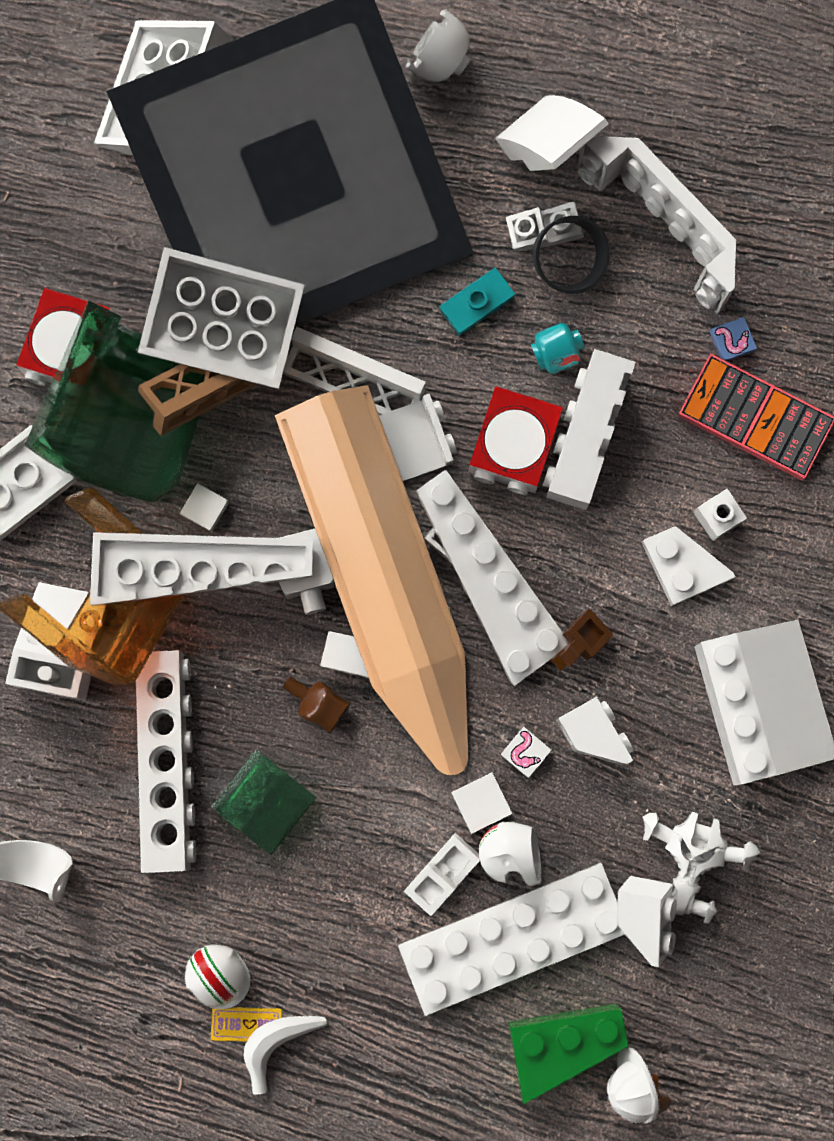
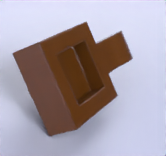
M589 608L562 634L569 643L551 661L560 671L567 665L568 667L571 666L580 655L587 661L593 658L614 634Z

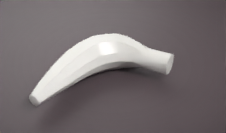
M285 1017L268 1022L254 1031L244 1047V1060L251 1076L253 1094L259 1095L267 1092L266 1065L272 1052L289 1040L327 1026L325 1017Z

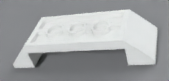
M594 136L581 148L577 166L580 177L585 183L590 186L594 185L601 191L616 177L621 175L625 186L631 192L635 193L637 191L645 200L648 210L656 217L661 216L669 225L671 234L678 241H684L693 250L694 258L702 266H705L693 290L696 292V298L702 306L707 309L711 308L718 314L735 288L736 239L639 138Z

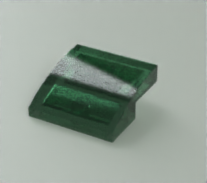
M256 749L211 807L263 850L272 855L317 797Z

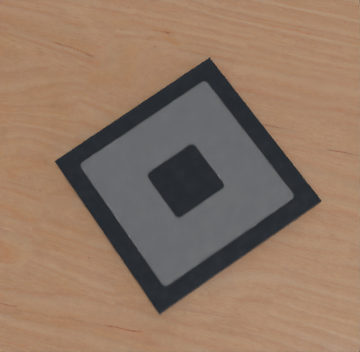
M375 0L330 1L106 91L172 249L304 284L295 326L474 253Z

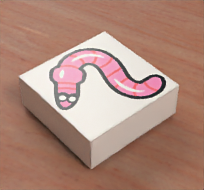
M523 727L500 755L529 778L551 749Z

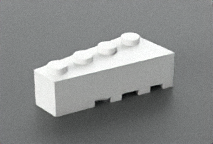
M594 349L588 368H580L574 388L580 389L577 402L570 400L564 417L565 421L570 422L567 434L559 433L553 453L559 455L556 468L548 467L543 486L549 488L546 498L587 510L604 461V453L611 440L615 419L618 416L626 394L625 387L636 363L635 361Z

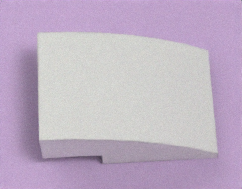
M550 95L541 99L495 139L510 161L523 160L530 171L550 170L559 167L605 128L608 122L594 110L579 102L562 96Z

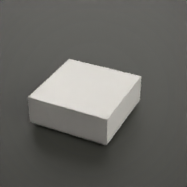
M197 483L182 508L180 515L212 532L229 501Z

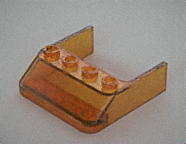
M93 487L67 496L64 501L99 533L143 534ZM89 591L68 628H65L26 594L1 601L0 610L67 666L112 685L122 686L137 680L184 594L92 606L90 605Z

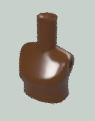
M290 676L283 685L286 691L301 700L298 714L305 720L320 726L329 734L334 730L350 705V702L342 699L330 686L322 681H318L308 688Z

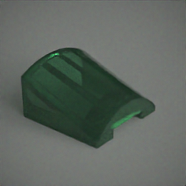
M88 301L29 433L25 446L45 461L85 482L121 495L155 503L179 483L200 416L163 436L159 435L153 427L155 412L138 392L139 385L178 366L179 363L138 353L142 334L120 324V315ZM189 372L183 375L182 382L198 385L204 382L205 375ZM160 387L152 392L161 403H164L175 397L176 390Z

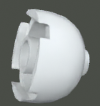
M446 9L440 13L445 19L441 24L434 21L412 54L417 56L415 63L412 64L408 61L406 65L409 71L426 81H443L453 73L459 76L470 61V58L466 56L470 45L469 34L464 24Z

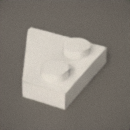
M676 526L641 542L671 606L735 578L734 573Z

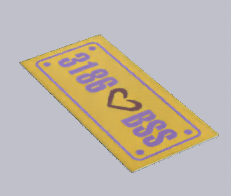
M212 1008L211 1040L247 1042L256 1029L268 1022L280 1019L282 1009Z

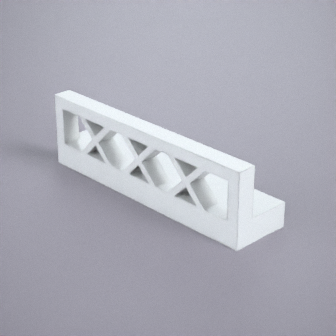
M296 327L292 335L291 342L293 347L286 359L283 374L324 392L353 388L356 385L370 381L377 385L380 396L373 398L379 415L391 411L387 401L389 398L402 395L412 399L411 404L421 401L425 393V381L299 327ZM299 352L313 357L317 366L316 369L305 373L292 367ZM319 360L328 364L321 366ZM337 367L345 371L349 382L335 387L327 383L323 372ZM320 374L322 381L313 376ZM351 374L356 375L360 378L353 380ZM382 387L391 390V392L385 394ZM383 401L385 408L376 403Z

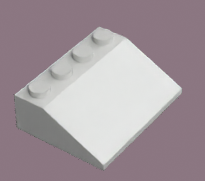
M136 21L113 88L234 39L215 21ZM109 99L94 143L99 147L133 156Z
M164 247L138 353L279 389L304 284Z
M799 620L739 632L704 641L694 646L733 785H742L834 760V740Z

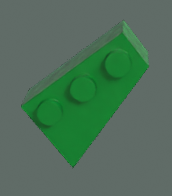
M617 1003L508 1022L523 1105L628 1047L622 1010Z

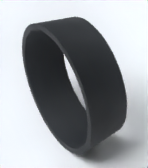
M565 216L555 220L540 232L533 247V263L537 274L546 284L562 293L578 294L593 288L603 278L609 265L610 248L604 232L595 222L582 216ZM561 223H572L586 230L591 236L596 250L595 263L590 274L583 281L572 286H559L551 283L544 275L539 260L540 246L544 236L553 226Z

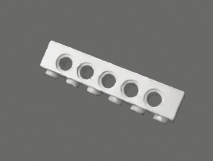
M179 650L136 652L141 873L191 870L190 863L196 862L195 840H190L189 826L195 825L194 804H189L188 789H193L194 787L193 767H187V753H191L193 750L192 732L186 731V716H191L192 714L191 696L185 695V681L190 680L191 677L189 659H184V654ZM169 679L173 684V691L170 696L161 699L156 693V687L160 681ZM164 715H170L174 720L173 730L166 735H162L157 729L158 720ZM171 751L175 756V764L172 769L164 772L158 765V759L163 752ZM166 787H171L176 793V801L170 808L163 807L159 801L160 792ZM168 823L172 824L177 830V839L171 845L165 844L160 837L162 827Z

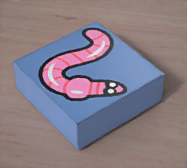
M744 317L712 328L710 331L720 359L726 362L751 354L757 349Z

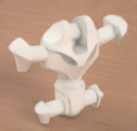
M692 812L684 823L676 825L673 830L658 822L659 817L657 813H648L642 816L645 824L643 840H648L652 835L667 843L665 849L670 851L675 861L678 862V867L681 868L678 871V876L673 878L675 888L672 892V898L677 901L676 914L689 915L692 913L705 917L704 923H710L712 917L717 913L714 901L707 903L694 899L695 893H698L701 889L698 882L700 880L699 876L703 875L705 871H710L712 868L724 867L725 861L743 863L744 870L748 872L751 862L760 853L758 847L751 841L746 843L744 848L728 847L727 841L721 835L719 820L714 818L711 827L696 823L698 813Z

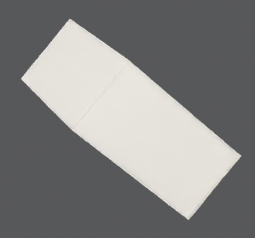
M493 773L451 792L471 834L512 814Z

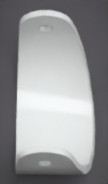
M13 840L0 842V880L46 892L49 894V900L52 902L62 901L72 867V857L65 850L52 844L38 841Z

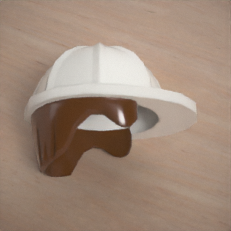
M630 1047L621 1050L617 1056V1069L610 1076L607 1083L608 1100L611 1102L612 1109L624 1119L630 1122H643L646 1124L655 1120L659 1114L671 1106V1098L659 1094L657 1088L659 1083L658 1076L649 1073L642 1057L635 1049Z

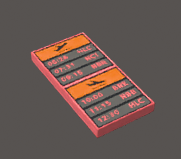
M711 353L677 416L801 481L805 479L834 423V416Z

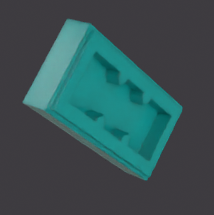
M495 267L441 304L439 310L460 337L513 300L516 294Z

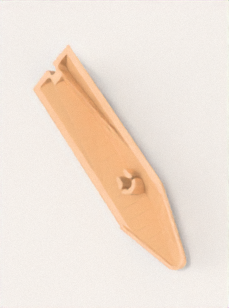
M368 385L318 395L275 415L369 680L372 688L435 768L445 775H457L464 771L468 762L465 651Z

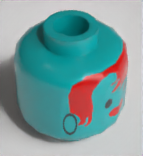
M563 322L536 333L535 343L531 344L540 370L546 369L550 374H557L578 365L581 361L579 351L585 349L578 329L571 331L569 326Z

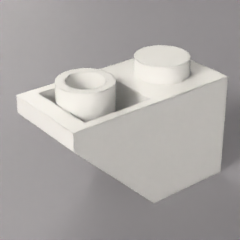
M595 697L556 720L574 752L620 765H626L633 761L630 753L634 749L627 736L623 732L618 735L611 722L616 719L606 701L600 703L598 698Z
M630 876L618 890L617 925L651 966L659 967L666 956L673 953L676 935L671 932V921L674 920L677 909V901L672 898L673 884Z

